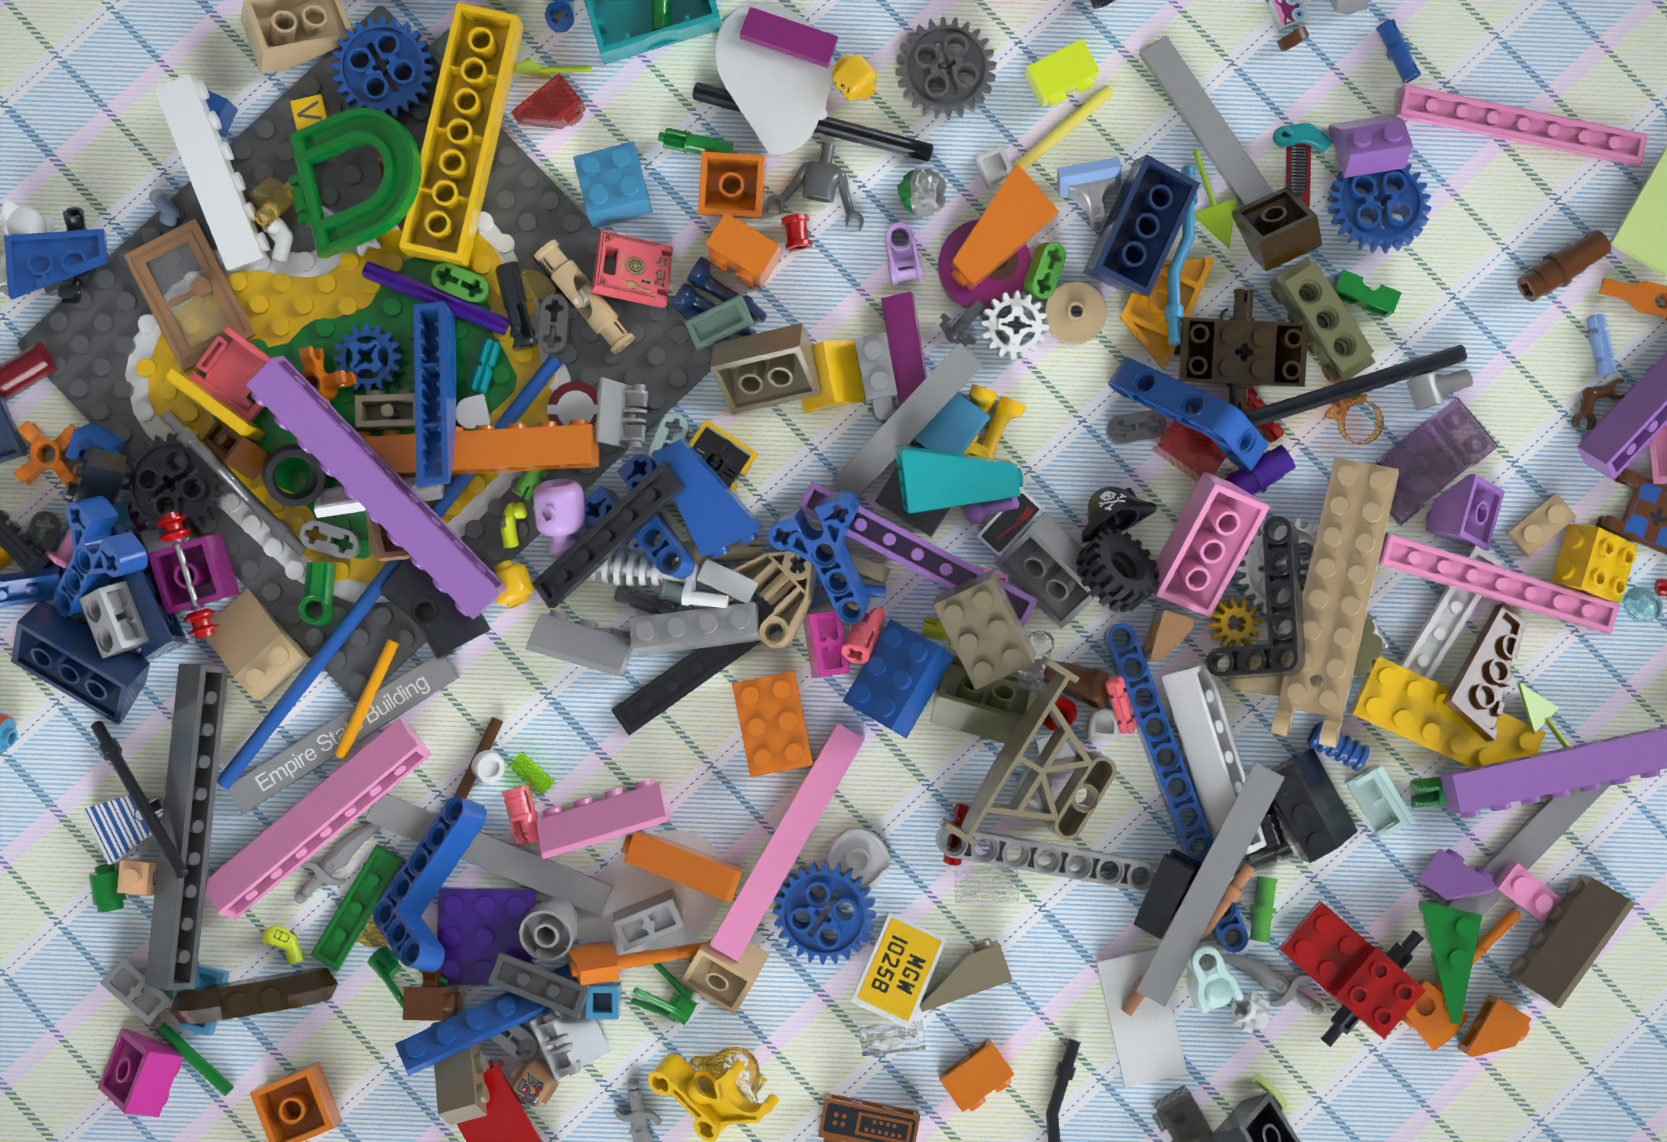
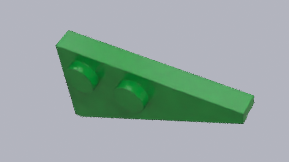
M1419 900L1418 907L1419 911H1422L1427 930L1425 934L1427 942L1432 949L1431 957L1436 977L1440 981L1444 996L1445 1012L1448 1014L1451 1024L1460 1026L1483 915Z

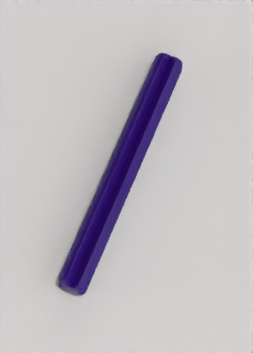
M367 261L362 270V276L366 279L424 303L444 301L455 316L498 334L505 335L510 326L509 319L374 262Z

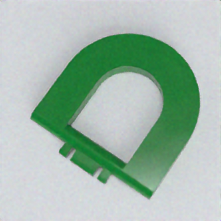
M371 108L349 109L289 135L298 173L288 177L289 185L296 186L291 189L296 213L301 214L297 216L298 223L300 225L310 223L318 258H329L387 233L405 217L413 205L421 181L420 152L413 136L406 127L386 113ZM357 146H375L380 152L384 164L383 178L377 191L366 201L325 218L312 166Z

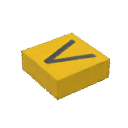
M321 94L290 101L297 131L328 118L324 98Z

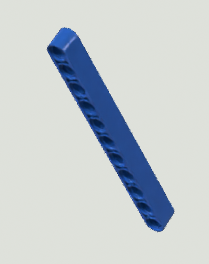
M1125 623L1111 625L1104 633V643L1116 675L1121 676L1124 680L1126 688L1123 690H1126L1133 710L1131 715L1135 717L1137 732L1182 853L1202 863L1213 843V839L1133 627ZM1118 628L1124 630L1127 634V642L1122 647L1117 646L1112 639L1113 632ZM1129 658L1134 659L1138 664V672L1134 676H1128L1123 669L1125 661ZM1140 688L1146 689L1149 693V701L1144 706L1138 705L1134 698L1136 691ZM1151 718H1156L1160 723V731L1154 736L1149 735L1146 731V723ZM1167 748L1171 752V761L1162 766L1157 761V753L1160 749ZM1173 778H1179L1183 785L1181 792L1177 795L1170 794L1168 790V784ZM1185 808H1190L1194 815L1192 822L1188 825H1183L1179 819L1180 812ZM1196 838H1202L1205 844L1202 853L1194 855L1191 852V843ZM1232 902L1212 930L1217 944L1232 953L1244 950L1249 940L1237 903ZM1235 928L1238 932V939L1235 943L1228 945L1224 940L1225 933L1229 929Z

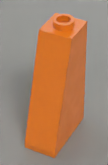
M1018 164L1011 170L952 261L951 268L953 271L951 275L961 287L966 285L970 290H973L1054 221L1059 213V210Z
M641 830L635 831L633 836L627 834L621 849V853L626 854L625 863L732 903L744 866Z

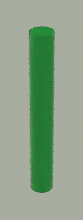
M164 1022L155 1031L225 1097L234 1089V1086L167 1023Z

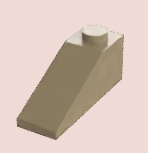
M985 938L973 943L974 948L967 950L923 996L919 1005L921 1012L1012 981L998 940L992 942L991 938Z

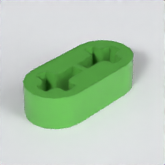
M1045 242L1037 246L1024 279V291L1026 295H1032V299H1048L1054 293L1066 260L1065 249L1060 243ZM1048 251H1050V256L1053 257L1052 262H1050L1051 258L1047 256ZM1038 280H1039V284L1042 285V289H1041V290H1040L1039 285H1037V281H1038Z
M446 262L438 264L432 270V283L438 290L475 305L485 303L490 297V286L480 275ZM448 270H450L451 276L459 281L457 284L447 281L444 286L442 285L443 281L439 278L440 274H447ZM479 282V287L483 290V293L475 294L473 298L471 297L472 293L464 288V284L475 286Z

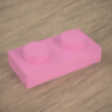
M1510 860L1494 881L1497 884L1495 887L1541 923L1544 922L1561 899L1550 888L1513 860Z

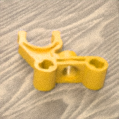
M669 1053L664 1056L648 1076L650 1088L661 1096L671 1094L696 1119L693 1124L696 1134L708 1142L717 1140L728 1125L759 1123L766 1114L772 1112L779 1102V1098L773 1093L769 1094L762 1103H753L739 1094L735 1088L734 1079H737L745 1069V1064L740 1060H736L716 1080L709 1072H696L681 1056Z

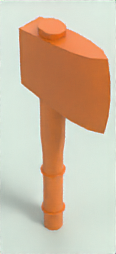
M1512 907L1502 918H1499L1500 920L1477 942L1472 966L1484 954H1487V951L1509 929H1512L1511 927L1522 917L1515 908ZM1422 978L1418 984L1426 991L1401 1020L1410 1029L1413 1027L1434 1052L1458 1032L1469 1016L1463 1011L1460 1026L1451 1024L1449 1016L1445 1012L1444 996L1440 981L1436 980L1431 984Z
M711 940L617 955L613 941L596 942L573 946L565 957L569 964L571 977H576L580 985L618 980L619 970L695 957L701 945L711 943Z

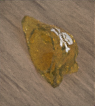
M728 1047L714 1055L694 1056L690 1060V1064L698 1071L709 1072L716 1080L736 1060L742 1061L745 1064V1069L737 1079H734L735 1088L746 1100L759 1103L757 1093L767 1082V1078L759 1073L758 1061L750 1051L741 1047Z

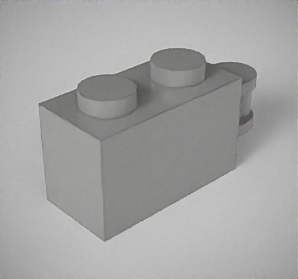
M886 332L854 339L865 405L872 404L874 417L881 423H885L893 415L892 400L897 398Z

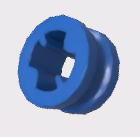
M555 1L547 6L545 19L551 30L563 33L571 29L574 24V15L567 3ZM561 10L564 11L567 19H561L559 23H555L552 15L559 14Z

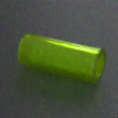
M523 751L510 764L518 774L542 795L555 783V780Z

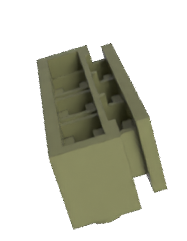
M1306 257L1269 282L1272 286L1270 288L1272 296L1279 304L1283 303L1289 312L1287 314L1289 322L1309 324L1307 350L1312 356L1318 357L1323 365L1321 367L1322 373L1330 383L1334 382L1336 384L1349 380L1376 363L1371 355L1374 353V350L1316 262L1312 264L1309 258ZM1299 291H1303L1308 295L1309 302L1304 301L1300 297ZM1317 317L1325 321L1326 328L1318 325ZM1334 343L1342 347V355L1335 351Z

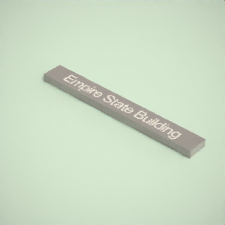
M434 655L377 691L353 745L459 679L448 658L445 657L437 660ZM357 705L235 781L227 791L241 814H246L336 757L334 755L335 750Z

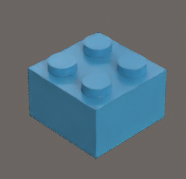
M634 141L573 156L586 212L592 228L653 213Z

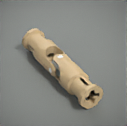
M555 239L549 241L536 252L534 257L538 261H542L551 272V279L577 308L595 333L601 334L608 342L614 355L619 353L635 339L634 335L625 330L617 320L618 315L600 294L591 293V282L573 260H568L559 249V243Z

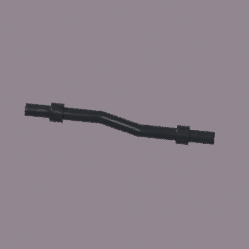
M1072 1038L1068 1039L1062 1062H1058L1055 1070L1057 1078L1046 1110L1048 1142H1061L1059 1112L1069 1080L1074 1078L1076 1071L1074 1063L1081 1044L1080 1041Z

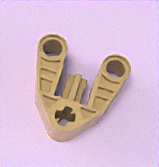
M791 551L764 553L732 571L758 582L754 594L757 591L759 592L771 579L782 571L760 593L772 607L795 585L797 586L774 608L775 611L763 621L759 629L760 638L764 643L773 649L782 650L790 645L813 604L817 571L813 563ZM798 562H801L806 568L802 573L795 566ZM717 590V592H718L719 595H727V594H725V593H723V592ZM728 596V603H730L731 605L744 603L736 598ZM781 626L783 628L782 637L777 641H771L769 637L770 631L774 627Z

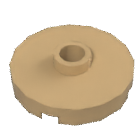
M1079 281L1065 283L1056 288L1052 296L1047 299L1044 313L1048 314L1045 321L1049 326L1051 335L1059 341L1071 345L1086 343L1095 338L1104 327L1107 317L1106 302L1100 292L1090 284ZM1071 308H1079L1081 316H1072Z

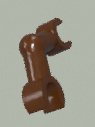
M1616 379L1608 382L1607 385L1586 387L1582 392L1583 397L1580 410L1572 417V426H1578L1581 417L1584 416L1587 418L1586 430H1591L1596 424V417L1593 414L1595 399L1607 397L1612 400L1623 399L1624 394H1616L1614 386L1625 382V380Z

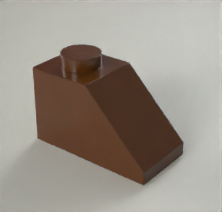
M220 419L214 423L202 439L224 463L252 481L262 473L264 461L270 454L256 441L240 435Z

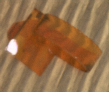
M1365 393L1331 403L1333 406L1324 414V418L1337 420L1339 433L1346 441L1359 445L1369 444L1376 440L1384 426V416L1380 408L1374 403L1368 402V394ZM1357 403H1367L1375 412L1376 425L1368 438L1355 442L1347 435L1345 430L1346 412Z

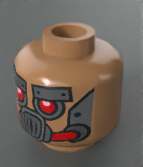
M531 1058L526 1064L520 1061L510 1076L515 1081L512 1086L514 1094L534 1107L541 1103L546 1105L560 1082L555 1080L550 1067L538 1058Z

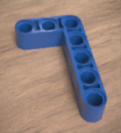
M460 796L451 797L374 909L373 921L404 966L427 972H435L443 964L445 957L443 946L421 916L483 827L487 817V810L481 803Z

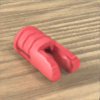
M878 607L871 609L870 614L866 612L860 622L852 625L841 650L847 660L856 664H864L869 660L886 617L884 609Z
M530 784L502 792L512 833L518 846L526 845L529 841L531 843L539 842L536 822L538 816L532 799Z

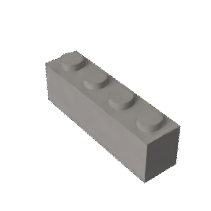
M755 602L728 605L727 608L711 607L629 618L631 649L639 656L762 641L759 634L762 624L761 612Z

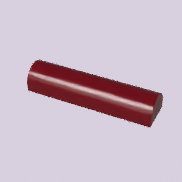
M42 342L33 344L0 365V395L3 396L5 402L58 370Z

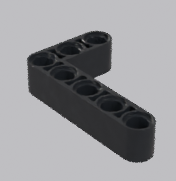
M1282 516L1269 518L1263 526L1268 644L1213 649L1206 657V667L1214 676L1226 680L1292 676L1301 672L1305 666L1299 536L1295 525ZM1279 526H1286L1287 534L1285 537L1275 540V530ZM1282 557H1288V567L1284 571L1278 572L1276 570L1277 561ZM1289 588L1291 593L1289 600L1282 604L1279 603L1277 599L1278 593L1282 589ZM1285 620H1291L1292 630L1287 635H1281L1279 632L1280 624ZM1290 651L1294 655V661L1289 667L1283 668L1281 657ZM1255 654H1260L1262 658L1261 665L1257 669L1251 670L1249 666L1250 658ZM1228 656L1230 665L1227 670L1220 672L1218 670V661L1222 657Z

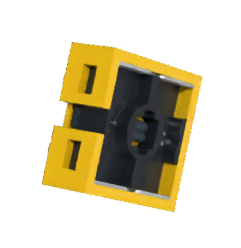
M707 419L704 420L689 443L734 493L738 488V484L735 482L741 475L745 478L759 457L757 452Z

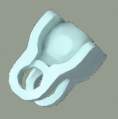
M1200 940L1197 945L1199 948L1195 949L1186 966L1188 972L1187 988L1194 1006L1202 1014L1209 1012V1009L1228 1004L1232 997L1237 1002L1243 1000V995L1236 979L1227 972L1220 953L1205 941ZM1205 954V961L1199 963L1201 956Z

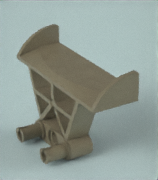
M1043 656L1040 662L1053 671L1055 675L1026 711L997 755L961 826L945 818H942L939 823L943 828L974 847L979 841L973 837V834L986 813L1042 819L1046 822L1048 829L1059 838L1072 840L1081 833L1115 778V763L1109 757L1099 752L1085 751L1055 705L1068 681L1077 683L1080 677L1046 656ZM1049 714L1057 727L1034 763L1024 757L1023 754ZM1067 741L1076 756L1055 759ZM1019 761L1032 768L1009 804L993 803ZM1075 769L1054 802L1046 773ZM1086 788V798L1082 802L1076 803V793L1080 789ZM1037 789L1043 808L1026 807Z

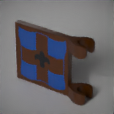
M1624 469L1614 480L1619 484L1634 488L1624 517L1621 521L1611 515L1599 516L1596 527L1667 555V487L1661 484H1653L1652 480L1639 475L1635 471Z

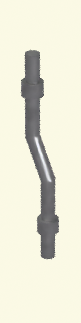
M170 409L161 416V419L178 435L177 439L186 448L190 447L270 528L269 532L278 541L282 539L298 556H301L308 549L291 531L292 527L284 519L280 520L199 438L200 434L191 425L187 426Z

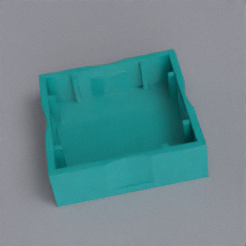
M584 0L604 65L720 30L722 27L721 17L715 0H670V26L656 31H652V0Z

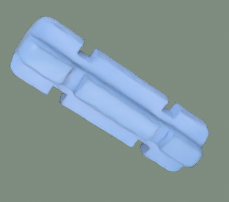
M1604 314L1592 315L1586 319L1588 330L1592 331V334L1589 336L1594 359H1598V363H1596L1597 373L1599 376L1613 374L1617 371L1615 359H1611V355H1614L1609 331H1605V326H1607L1606 317Z

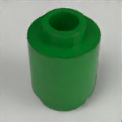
M114 864L94 867L95 872L89 874L93 905H97V912H109L124 908L123 900L126 899V893H117L119 868L115 869Z

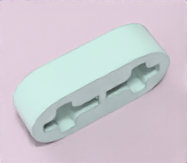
M672 413L662 419L649 448V457L653 458L651 454L664 448L665 444L670 445L680 439L686 440L689 426L683 416ZM675 420H679V426L683 429L682 433L676 432L672 441L667 440L670 430L666 425L668 423L673 424Z

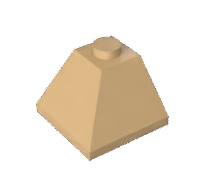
M749 942L738 962L709 946L710 943L702 944L680 983L735 1014L755 983L770 953L764 951L758 945Z

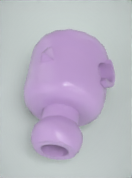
M572 479L544 481L539 483L533 491V510L535 512L536 528L540 533L551 536L549 552L553 558L557 559L577 542L574 534L579 532L586 523L583 489L577 481Z

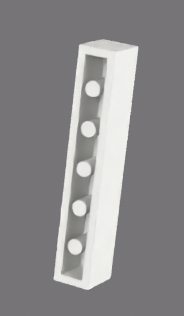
M189 74L153 87L226 270L235 271L268 259L266 251L270 250L269 243L263 232L259 233L254 222L258 220L257 213L251 202L247 203L242 192L246 190L244 180L239 172H234L230 160H233L234 156L227 141L222 142L218 132V130L222 129L216 112L214 110L210 112L206 102V99L209 98V93L202 80L198 81L197 77Z
M1206 663L1161 677L1165 694L1168 697L1174 715V723L1178 728L1183 744V752L1187 757L1192 773L1193 784L1200 798L1202 812L1214 841L1246 778L1214 676L1208 671ZM1261 825L1245 854H1250L1267 845Z

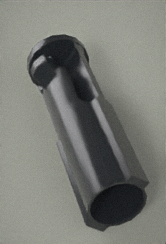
M511 261L500 264L496 267L495 272L511 327L510 336L514 338L513 350L531 349L539 343L535 339L536 333L531 326L526 306L527 299L518 263Z

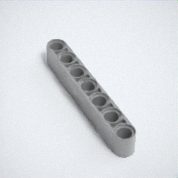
M943 827L936 835L937 847L946 856L951 858L1138 891L1149 889L1155 876L1154 869L1148 863L1127 856L976 830L973 834L975 839L978 841L988 839L990 842L989 851L986 854L979 855L976 853L973 845L960 837L959 843L955 848L946 849L944 839L951 832ZM1014 844L1020 845V856L1015 860H1008V848ZM1044 850H1050L1052 853L1051 862L1045 866L1039 865V854ZM1074 856H1081L1083 859L1082 867L1077 871H1071L1069 868L1070 860ZM1112 861L1114 865L1113 872L1107 877H1102L1100 873L1102 864ZM1137 867H1143L1144 877L1138 882H1133L1131 878L1132 871Z

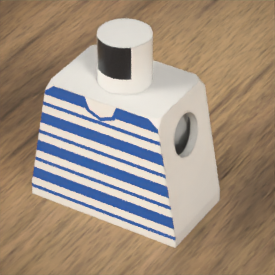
M130 795L82 810L109 865L126 859L154 838ZM158 796L150 800L149 803L159 818L163 816L164 798Z

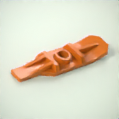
M1607 278L1602 279L1599 294L1623 300L1637 312L1667 319V286L1649 281L1630 285ZM1657 297L1664 299L1665 306L1663 308H1659L1656 305L1655 299Z

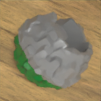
M930 168L911 170L904 175L903 181L897 184L900 202L903 203L906 210H909L918 218L928 217L944 207L946 201L944 196L945 189L947 188L946 181Z

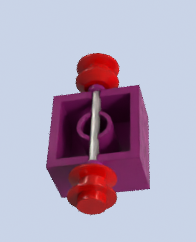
M178 511L160 515V522L154 524L163 528L164 534L159 537V540L167 543L172 542L171 547L150 552L148 556L165 613L168 615L188 609L194 610L195 612L188 613L183 619L184 622L192 624L193 629L188 635L195 634L196 640L214 635V628L220 625L213 624L210 617L216 611L209 608L201 610V608H204L205 604L240 594L222 533L209 535L185 542V540L180 539L186 538L191 532V529L183 528L182 521L187 518V515L180 516Z

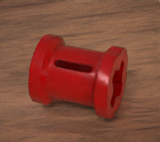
M792 214L781 218L782 225H785L788 242L785 244L786 251H800L813 247L812 240H809L806 222L809 221L808 214Z

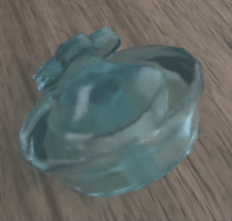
M1635 587L1624 595V610L1632 620L1646 623L1656 620L1662 614V600L1654 591L1645 587Z

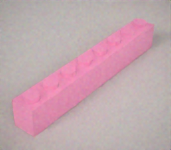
M400 718L394 723L387 725L380 735L370 743L362 746L355 756L345 764L337 767L330 777L313 787L305 798L288 808L280 819L263 829L255 840L238 850L235 856L224 866L213 871L206 880L205 891L218 913L234 920L238 919L427 760L432 754L414 728Z

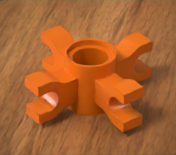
M308 346L298 349L305 369L301 375L329 404L330 400L337 395L338 388L357 385L355 372L345 373L344 370L331 374L325 373L323 348L313 349V347Z
M26 420L20 425L17 430L32 445L30 450L31 460L13 472L20 483L26 482L27 485H30L47 468L53 470L65 486L67 482L73 483L75 478L73 476V468L68 464L70 459L65 455L74 429L79 428V426L75 427L73 424H70L55 440H50L45 437L35 423L31 424ZM53 447L55 449V456L53 460L47 462L46 452L49 448Z

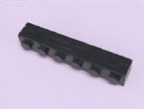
M0 509V546L25 572L38 575L49 561L44 554L45 551L33 543L31 536L21 531L22 527L10 519V514Z

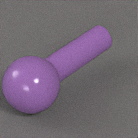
M1017 497L987 503L967 504L964 507V516L969 522L979 524L984 522L988 515L1017 509L1019 501Z

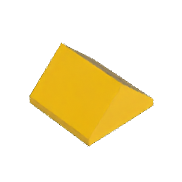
M854 340L821 341L813 344L821 395L801 399L804 414L865 402Z

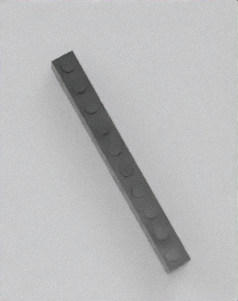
M179 664L162 826L189 873L183 878H176L159 848L145 986L164 990L195 989L228 676L227 667L202 664Z

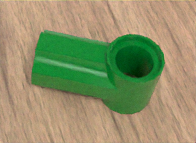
M315 561L307 562L303 600L298 607L299 615L305 622L316 626H325L333 619L335 612L332 602L336 564ZM316 603H321L323 612L320 617L313 619L310 614L311 607Z

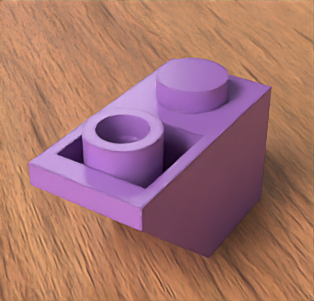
M1439 849L1417 883L1444 902L1491 894L1497 885L1491 881L1493 879L1492 875L1479 867L1473 870L1463 863L1465 859L1451 849H1447L1446 852Z

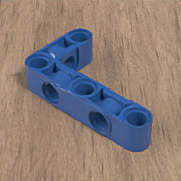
M1129 357L1123 359L1107 383L1120 395L1210 437L1233 464L1247 472L1252 471L1269 446L1248 418L1232 404Z

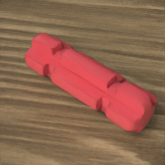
M1111 676L1105 682L1107 693L1112 695L1109 699L1115 719L1119 720L1117 722L1118 729L1122 734H1131L1135 732L1137 723L1134 715H1131L1133 710L1126 690H1123L1126 688L1124 680L1121 676Z

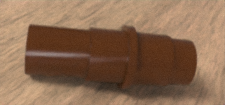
M1594 230L1572 245H1567L1556 253H1549L1544 256L1541 263L1518 278L1517 286L1519 291L1528 301L1534 302L1559 287L1564 288L1568 286L1574 277L1611 252V244L1601 231Z

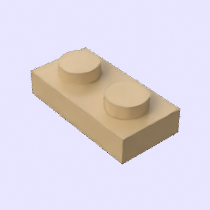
M1554 493L1505 534L1525 557H1529L1577 518V516L1559 494Z

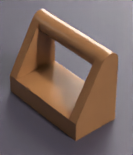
M1167 610L1154 612L1143 649L1146 662L1161 661L1192 632L1195 619Z

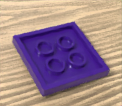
M441 887L439 889L437 940L443 946L445 954L441 966V977L448 980V985L494 986L489 984L488 981L500 952L534 964V957L521 944L519 930L529 910L535 906V889Z

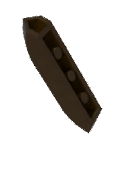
M318 967L195 987V989L178 991L169 1012L181 1024H195L293 1009L330 1000L338 982L328 968Z

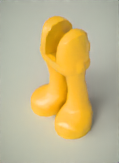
M972 384L969 390V397L972 403L988 414L997 398V394L975 384ZM1000 396L982 445L976 443L979 432L963 454L969 455V453H973L977 456L996 458L994 455L1005 427L1011 419L1021 417L1027 406L1013 399Z

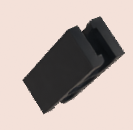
M1176 849L1171 850L1170 854H1165L1133 924L1162 940L1202 863Z

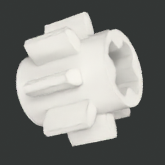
M1249 991L1247 997L1243 996V1000L1238 1002L1235 1000L1232 1007H1230L1235 1017L1231 1021L1232 1024L1248 1034H1252L1253 1029L1264 1030V1026L1268 1023L1269 1018H1271L1267 1010L1270 1003L1254 992Z

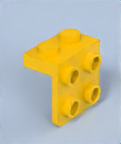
M1568 524L1551 583L1570 589L1584 590L1599 598L1619 604L1626 591L1630 570L1635 561L1636 545L1600 527Z

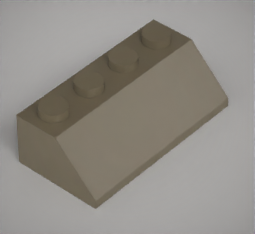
M1585 875L1574 878L1568 884L1566 896L1561 903H1557L1548 915V921L1543 928L1536 930L1529 940L1530 946L1524 954H1520L1515 958L1510 967L1512 971L1507 976L1537 999L1561 1009L1636 904L1593 877Z

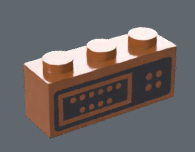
M825 1092L818 1137L824 1138L823 1142H916L920 1114L916 1110Z

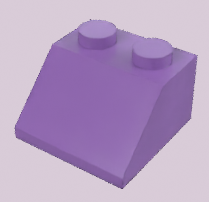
M1386 115L1329 124L1328 129L1344 178L1406 168L1413 144L1403 119Z

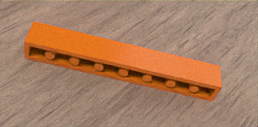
M583 419L570 420L569 425L557 426V422L542 421L538 422V427L527 428L526 424L523 423L507 424L506 429H495L493 425L475 426V431H464L463 427H455L451 475L599 467V442L595 441V427L592 424H588V420ZM415 429L413 434L402 435V431L399 430L383 431V436H371L369 432H358L401 478L416 477Z

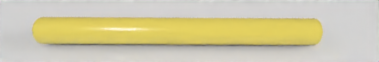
M1107 85L1012 164L1013 168L1018 164L1025 171L1114 95L1113 91Z

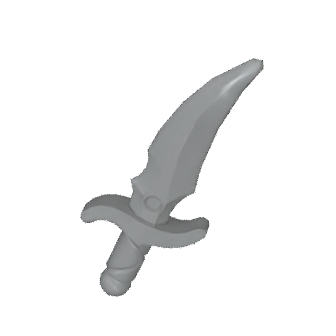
M368 823L355 829L343 837L335 845L331 853L324 855L320 865L314 861H305L300 868H310L315 874L294 895L295 902L298 904L304 903L307 897L309 898L323 883L332 886L345 884V878H334L332 876L337 869L346 866L362 844L382 827Z
M1220 954L1225 963L1241 970L1257 981L1264 989L1274 990L1281 994L1279 998L1269 1001L1271 1007H1280L1292 1000L1308 1011L1311 1010L1315 1015L1323 1012L1321 1003L1315 1002L1316 1000L1297 989L1300 983L1310 980L1308 975L1300 974L1289 981L1283 973H1276L1269 965L1259 960L1237 954Z
M631 1078L627 1082L631 1112L625 1113L616 1108L614 1114L623 1122H631L629 1133L633 1137V1142H653V1135L647 1128L646 1120L660 1125L662 1119L655 1112L643 1109L639 1081L636 1078Z

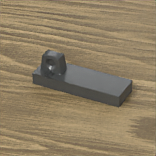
M503 952L499 953L488 981L491 985L575 1018H580L591 989L590 986L580 985L577 981Z

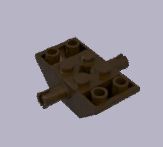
M1234 289L1233 317H1230V319L1182 317L1179 380L1200 384L1226 385L1229 388L1228 403L1238 408L1242 413L1247 412L1248 388H1251V386L1305 387L1309 324L1255 321V318H1252L1254 290ZM1242 348L1244 357L1241 358L1239 355H1235L1236 349Z

